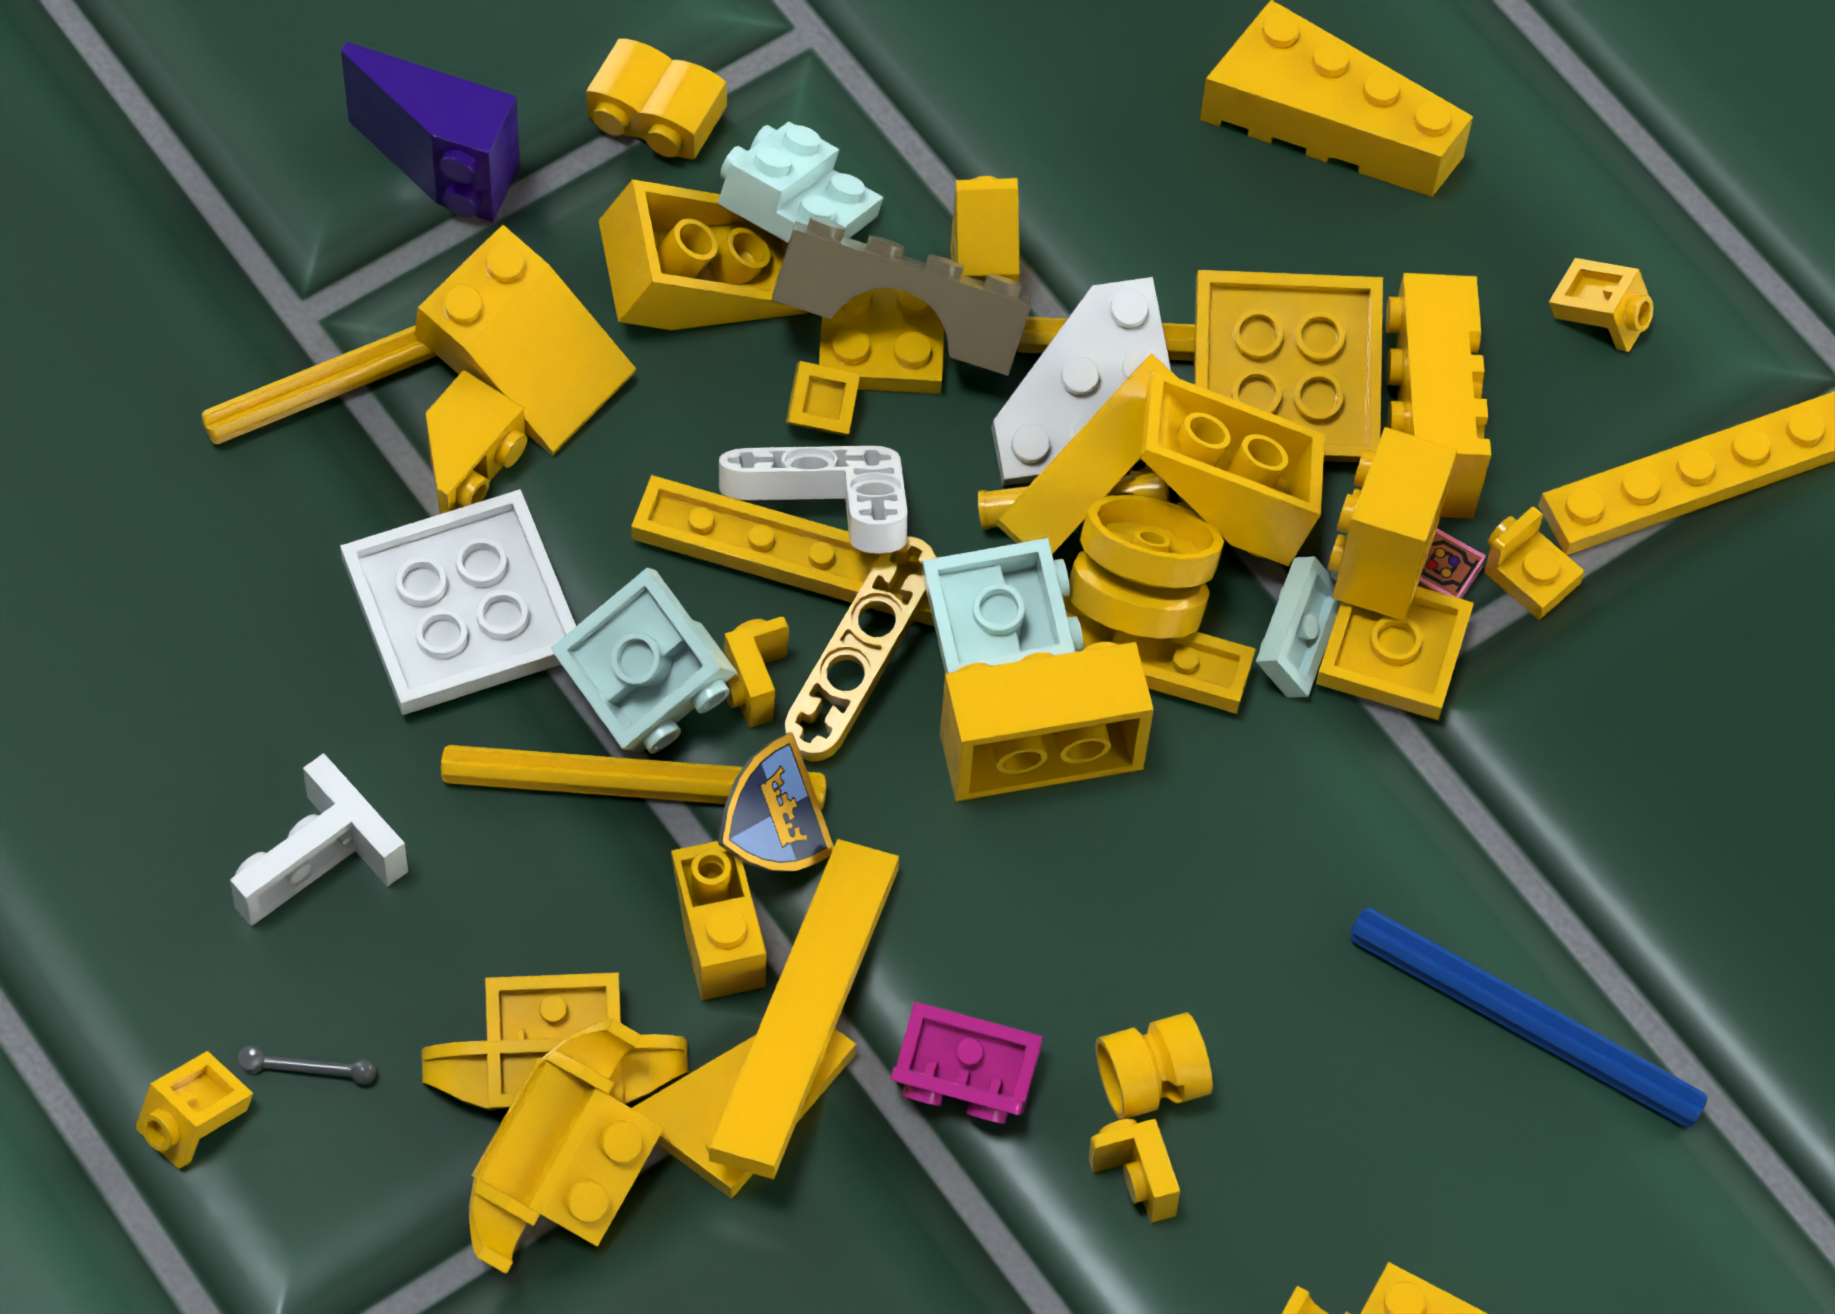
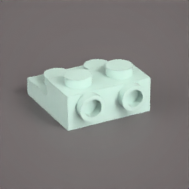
M787 122L778 130L765 125L756 135L750 150L747 151L740 146H736L730 151L720 171V177L725 181L717 204L788 243L795 221L808 225L810 217H818L842 225L846 228L844 237L850 238L878 216L884 197L866 188L858 178L849 174L839 173L833 169L840 149L820 139V136L812 129Z
M1048 538L922 561V574L945 674L956 672L961 667L972 663H986L994 666L1018 662L1025 656L1033 653L1048 652L1053 655H1060L1084 649L1082 630L1078 617L1067 618L1063 602L1064 597L1070 596L1066 565L1063 559L1053 560Z
M650 568L643 570L550 648L621 748L639 753L646 748L649 753H656L675 741L681 734V729L676 723L694 708L698 713H705L719 705L730 693V689L725 683L737 674L735 668L702 623L691 619L658 572Z

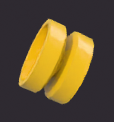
M1112 495L1093 501L1087 511L1080 537L1084 551L1079 552L1075 559L1069 579V598L1071 603L1085 616L1109 628L1135 636L1158 639L1179 638L1198 631L1210 595L1206 582L1212 580L1216 572L1224 544L1219 529L1213 524L1207 523L1199 514L1180 505L1157 498L1136 495Z

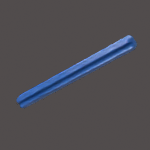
M1365 908L1355 920L1350 933L1352 942L1684 1127H1692L1698 1121L1707 1104L1708 1097L1705 1092L1373 908Z

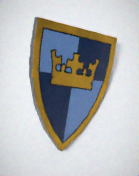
M793 731L769 742L749 758L733 783L722 812V820L718 823L717 827L719 834L718 845L742 862L766 871L793 872L803 869L829 857L834 848Z

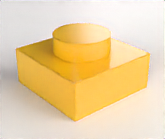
M799 361L796 366L785 424L847 436L850 432L861 373Z

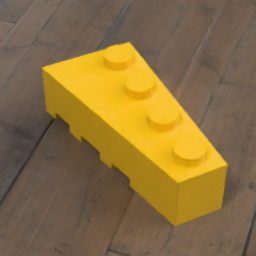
M1270 0L1207 76L1199 120L1219 127L1223 120L1249 129V137L1270 144L1274 137L1306 148V156L1327 162L1329 158L1343 160L1358 165V173L1433 197L1464 157L1473 116Z
M1403 273L1398 297L1389 296L1386 307V333L1396 334L1397 349L1389 348L1387 385L1397 386L1398 400L1390 401L1387 428L1458 449L1440 518L1474 519L1491 459L1490 439H1484L1485 425H1487L1488 421L1487 399H1481L1485 373L1483 355H1471V353H1478L1481 339L1477 276Z

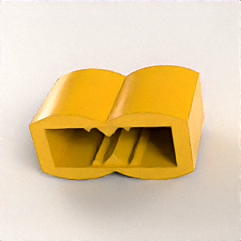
M618 39L586 90L588 117L593 120L597 127L610 135L619 136L623 134L642 138L652 150L665 157L677 156L685 159H695L727 107L726 81L712 71L694 63L672 60L664 53L644 43L630 39Z

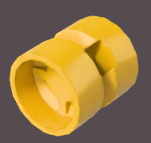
M1188 1012L1150 1022L1147 1034L1144 1035L1133 1027L1096 1038L1095 1050L1100 1077L1108 1101L1119 1120L1158 1110L1160 1100L1164 1097L1174 1105L1212 1093V1072L1206 1047L1199 1028Z

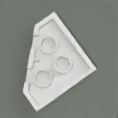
M1153 277L1093 285L993 420L991 430L1002 486L1033 482L1151 353L1171 371ZM1140 458L1133 467L1143 466L1146 463Z

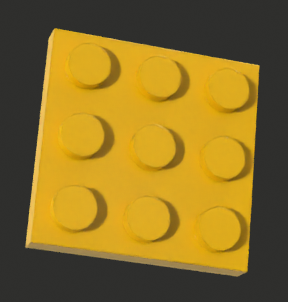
M1198 270L1196 275L1193 384L1324 433V461L1359 463L1364 448L1376 451L1380 441L1383 277Z

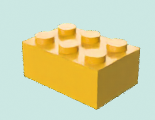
M1099 642L1078 652L1060 655L1039 652L1025 656L1018 662L994 666L986 663H972L961 667L956 672L946 673L940 738L955 801L1143 770L1154 709L1136 642L1120 645L1113 642Z

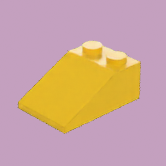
M632 179L598 220L617 319L620 323L666 330H679L807 314L808 312L771 300L788 243L717 204L720 194Z
M504 225L495 231L455 270L417 310L415 336L458 374L465 370L524 407L525 433L551 456L636 372L635 366L551 266Z
M1153 369L1148 377L1141 459L1207 523H1211L1219 529L1221 536L1230 545L1245 550L1253 556L1267 558L1289 567L1321 516L1325 434Z

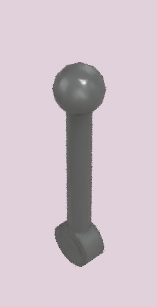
M253 1045L244 1047L238 1054L239 1067L242 1072L248 1075H256L266 1068L352 1077L360 1085L370 1084L377 1075L375 1064L367 1059H359L354 1064L270 1056L264 1055L259 1047Z

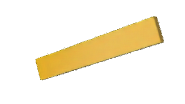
M837 839L709 1147V1161L770 1179L775 1178L899 870L898 855Z

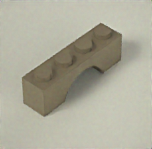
M810 217L808 225L795 221L773 289L772 301L831 319L846 302L863 292L880 288L903 290L925 301L938 315L947 335L950 358L1000 374L1009 375L1031 309L1030 296L1021 294L1023 287L1021 283L995 274H987L985 282L962 275L964 268L962 264L936 255H928L926 263L903 256L905 247L885 238L869 236L867 244L844 237L846 228L826 219Z

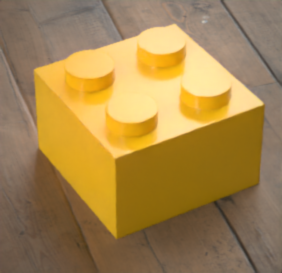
M1384 427L1376 451L1364 448L1353 485L1362 487V490L1355 488L1353 494H1348L1345 499L1337 531L1346 533L1347 536L1338 534L1327 568L1328 571L1338 573L1332 599L1403 621L1406 620L1438 528L1458 449Z

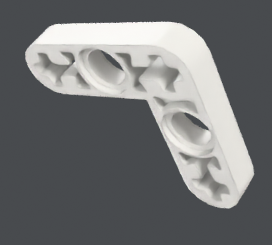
M882 446L741 448L727 451L719 458V490L727 497L737 500L845 499L849 539L853 547L860 551L881 554L900 550L907 543V504L901 458L898 452Z

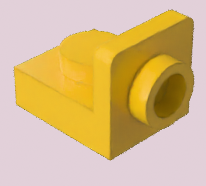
M1579 258L1574 259L1549 300V305L1555 319L1608 328L1615 348L1626 352L1631 350L1640 333L1648 328L1653 316V301L1647 292L1639 269Z
M1533 506L1518 520L1513 516H1509L1492 532L1487 541V545L1491 549L1484 573L1534 617L1540 620L1581 584L1585 570L1539 532L1543 514Z
M206 1051L150 1083L136 1128L153 1149L160 1151L175 1167L180 1169L192 1161L199 1139L248 1110L253 1092L211 1053Z
M1134 1119L1118 1120L1104 1126L1098 1134L1091 1137L1088 1160L1092 1172H1099L1123 1165L1124 1178L1130 1198L1134 1204L1144 1203L1150 1223L1176 1217L1180 1189L1156 1119L1137 1123Z

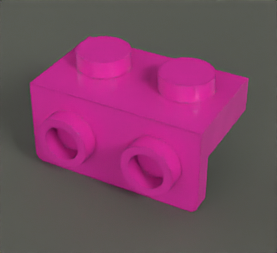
M914 1001L897 1066L893 1067L890 1080L905 1084L902 1093L903 1097L941 1106L943 1095L968 1101L966 1114L1005 1124L1008 1113L1016 1115L1024 1113L1044 1036Z

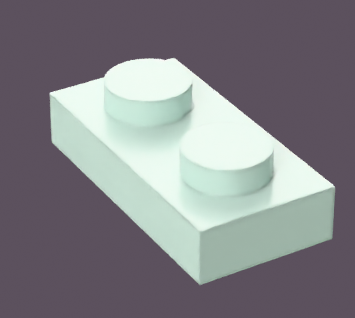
M1315 556L1293 559L1256 663L1287 698L1309 696L1341 601L1332 599L1336 581Z

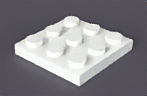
M521 489L340 545L342 561L402 716L561 665L550 648L574 629L576 624Z

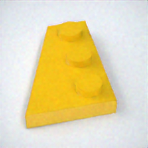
M836 1028L833 1031L798 1121L856 1055L857 1044ZM756 1035L632 1107L635 1111L665 1127L656 1142L659 1146L730 1199L734 1197L753 1173L709 1161V1147Z

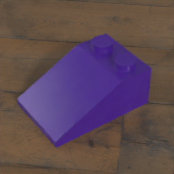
M345 41L341 49L348 121L435 203L445 206L459 216H476L493 222L520 167L516 96Z

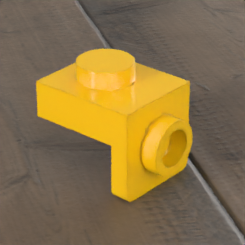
M778 617L768 621L752 619L740 624L733 631L725 633L724 655L737 671V674L725 683L730 689L726 699L731 708L740 706L749 728L773 721L775 688L765 663L787 656L789 627L785 617Z

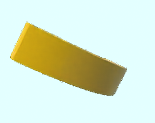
M1152 353L995 522L1015 543L1048 538L1053 554L1086 518L1087 511L1092 502L1105 497L1141 458L1148 377L1152 370L1155 369L1178 378Z

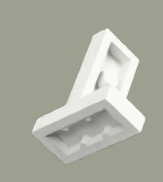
M324 753L303 767L307 798L322 814L319 816L312 814L300 820L292 828L286 840L267 853L258 852L250 856L240 865L235 876L230 879L235 909L250 926L256 924L355 851L387 887L408 872L406 849L403 840Z

